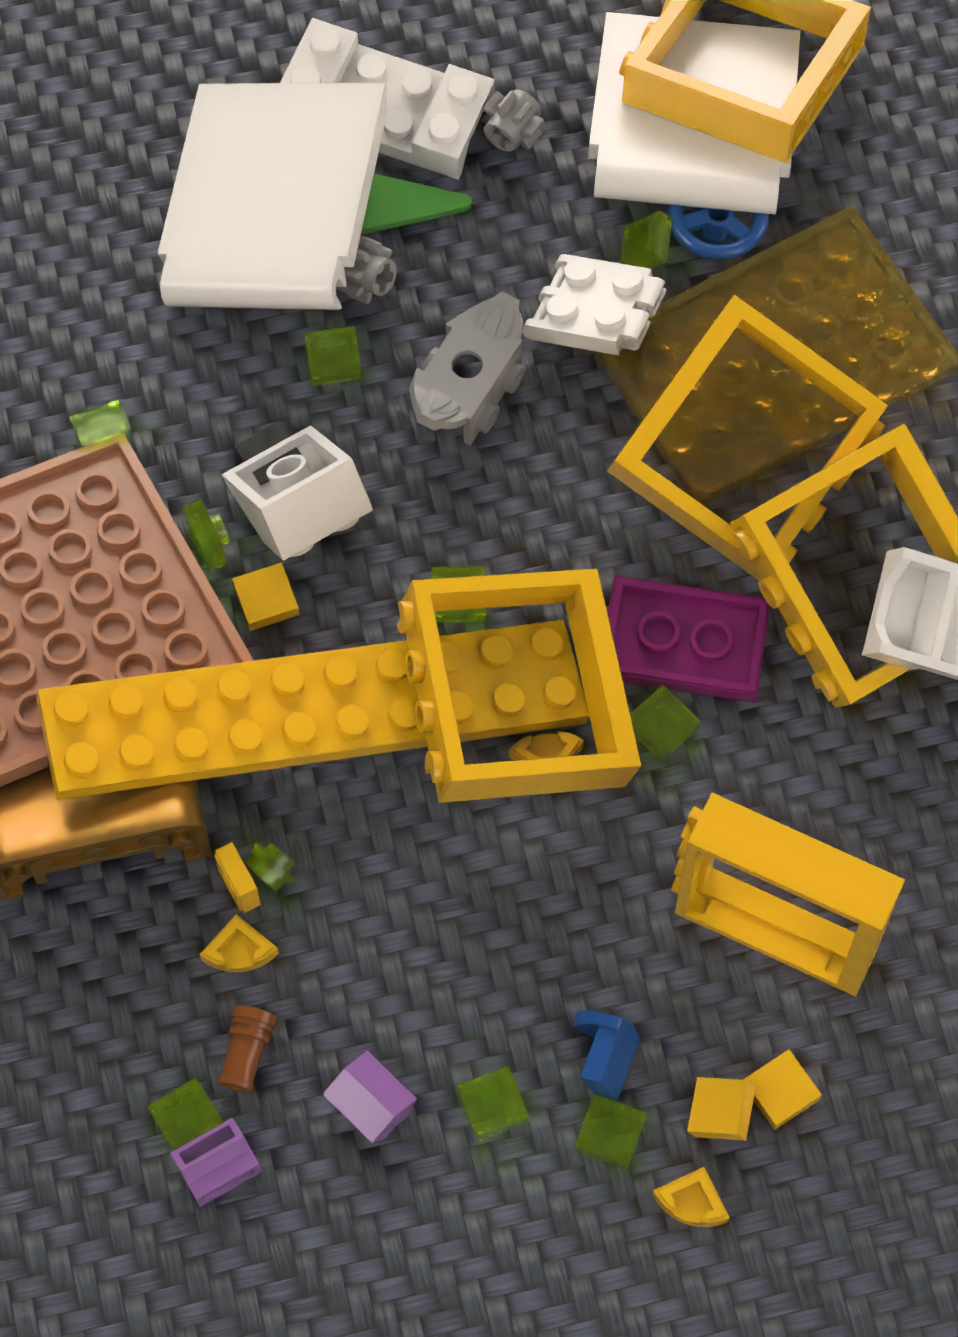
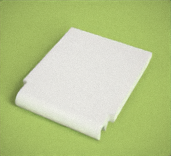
M606 12L588 159H597L594 197L776 215L780 177L789 178L792 156L787 163L622 103L624 76L619 74V69L623 58L628 51L634 52L637 49L648 23H656L659 17ZM692 20L660 66L780 109L797 84L801 30Z
M386 83L199 84L157 253L164 263L160 292L162 300L167 307L342 309L341 303L336 296V287H346L344 267H354L386 120L388 88Z

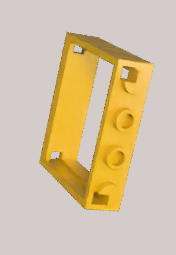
M666 0L661 16L656 23L649 22L646 26L640 45L634 52L628 51L623 58L619 69V74L624 76L622 103L784 163L788 162L863 48L871 10L870 6L853 0H719L827 39L782 107L778 109L660 66L706 1Z
M734 294L607 472L760 581L761 577L752 561H745L738 553L737 549L741 547L733 535L735 531L732 526L641 461L736 328L859 416L822 469L854 452L859 446L862 447L878 438L885 427V424L878 419L888 405ZM853 472L802 500L793 509L774 536L788 563H790L797 552V549L790 544L801 528L810 533L827 510V507L821 504L820 501L830 487L838 492Z
M905 423L730 522L735 531L733 535L741 547L737 549L738 553L745 561H752L761 577L758 585L764 599L772 608L776 609L778 607L788 625L785 628V633L789 643L799 655L806 656L815 672L812 674L815 688H821L828 702L831 701L835 708L856 702L910 669L885 662L857 680L854 679L769 530L766 521L875 458L880 457L935 556L958 564V516Z
M598 569L411 581L402 601L398 602L400 619L397 627L401 634L406 633L409 648L405 658L406 675L410 683L416 684L419 700L415 706V721L419 733H425L429 751L425 756L426 774H431L432 782L436 786L439 803L627 786L641 767V761ZM565 603L598 754L465 765L434 612Z
M711 793L703 810L694 806L680 836L683 839L677 853V857L680 858L674 870L676 878L671 891L678 894L675 914L856 997L878 950L905 879L715 793ZM715 859L859 924L856 933L714 869Z

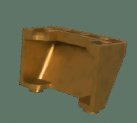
M49 766L0 787V902L25 897L23 883L31 877H34L37 885L48 883L46 873L154 851L156 859L167 857L165 848L181 849L184 852L186 862L213 857L197 780L56 800Z

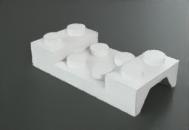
M315 18L311 19L280 82L386 83L388 87L386 120L378 153L459 180L462 174L469 141L484 111L483 107L495 94V79L451 64L448 65L445 73L383 53L358 44L357 32Z
M906 547L887 551L862 655L906 669H923L958 680V564Z

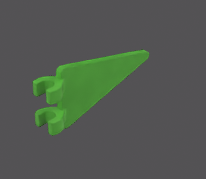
M374 174L361 235L467 212L471 208L472 199L467 194Z

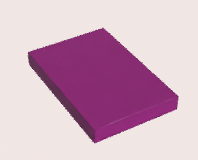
M614 575L608 618L623 683L756 703L770 605L761 597Z

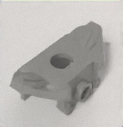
M502 291L494 297L469 308L446 323L445 340L439 348L434 347L431 350L422 370L416 369L409 386L412 407L418 423L434 431L438 429H455L463 426L464 443L471 446L480 431L485 434L489 432L500 411V406L497 404L506 391L512 394L517 389L526 370V367L522 365L521 335L523 331V318L519 311V299ZM470 354L476 356L481 361L483 367L477 376L462 378L454 373L453 368L461 355Z

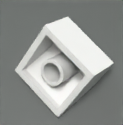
M311 425L222 474L226 485L263 543L283 561L289 557L305 554L314 546V543L334 532L351 528L358 522L360 517L373 511L352 458ZM297 447L302 455H289L275 461L266 472L269 481L260 485L252 472Z

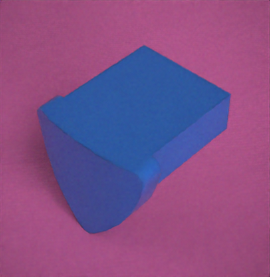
M578 1011L572 1027L594 1038L580 1078L596 1097L617 1102L640 1042L639 1035L632 1024L624 1018L595 1011Z

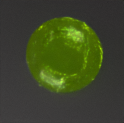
M271 841L264 848L255 842L250 847L253 853L245 861L246 865L272 889L278 891L285 882L291 885L296 880L295 876L289 871L295 862L275 843Z

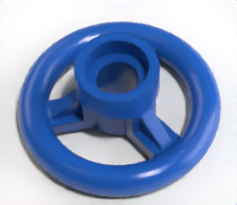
M669 204L668 207L669 225L677 241L695 255L714 260L735 258L753 249L764 236L769 221V214L754 213L753 223L749 229L735 217L732 210L704 208V210L683 215L684 206ZM718 218V219H722V220H724V221H719V222H718V221H714V220H712V219ZM696 230L697 237H695L690 231Z

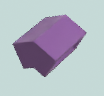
M368 1050L345 1067L323 1093L371 1143L385 1140L390 1132L407 1118L417 1100Z
M233 1118L170 1153L199 1208L262 1172L256 1157Z

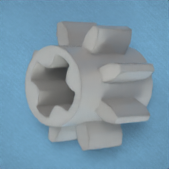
M510 90L506 96L496 91L483 107L486 112L481 119L486 124L484 126V134L495 147L503 151L511 152L516 150L520 144L529 150L542 134V131L539 129L544 123V119L540 117L542 114L541 106L533 96L525 91Z
M360 236L354 267H344L346 287H337L338 291L346 293L348 297L365 304L370 303L372 294L377 296L385 295L392 288L397 273L395 262L389 259L392 250L383 247L380 242Z

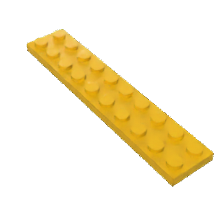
M564 619L439 636L460 742L583 725L587 722L589 712ZM407 640L38 689L36 701L56 800L428 747L425 733H419L415 721V706L419 699L416 684L410 683L406 675L405 658L409 650Z

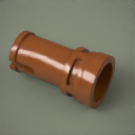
M236 1005L233 1008L232 1021L228 1031L231 1040L218 1085L238 1092L252 1093L253 1082L264 1046L269 1044L277 1017L258 1008Z

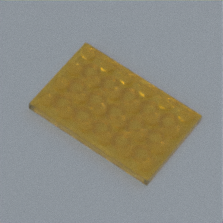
M853 206L660 303L655 316L648 318L651 324L639 349L629 350L622 348L619 355L593 351L640 423L645 419L734 294L888 405L887 408L958 371V353ZM736 328L654 441V444L687 494L702 505H705L851 428L859 416Z

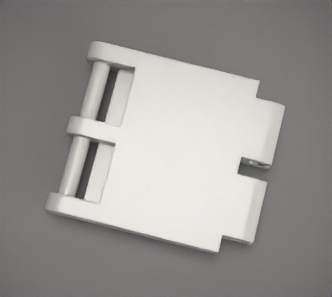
M567 254L560 255L555 263L557 272L550 286L543 287L538 297L541 304L533 318L527 319L523 326L522 333L524 336L531 340L619 355L622 348L629 350L639 349L651 324L648 318L655 316L667 291L666 288H663L665 281L653 277L652 270L649 268Z

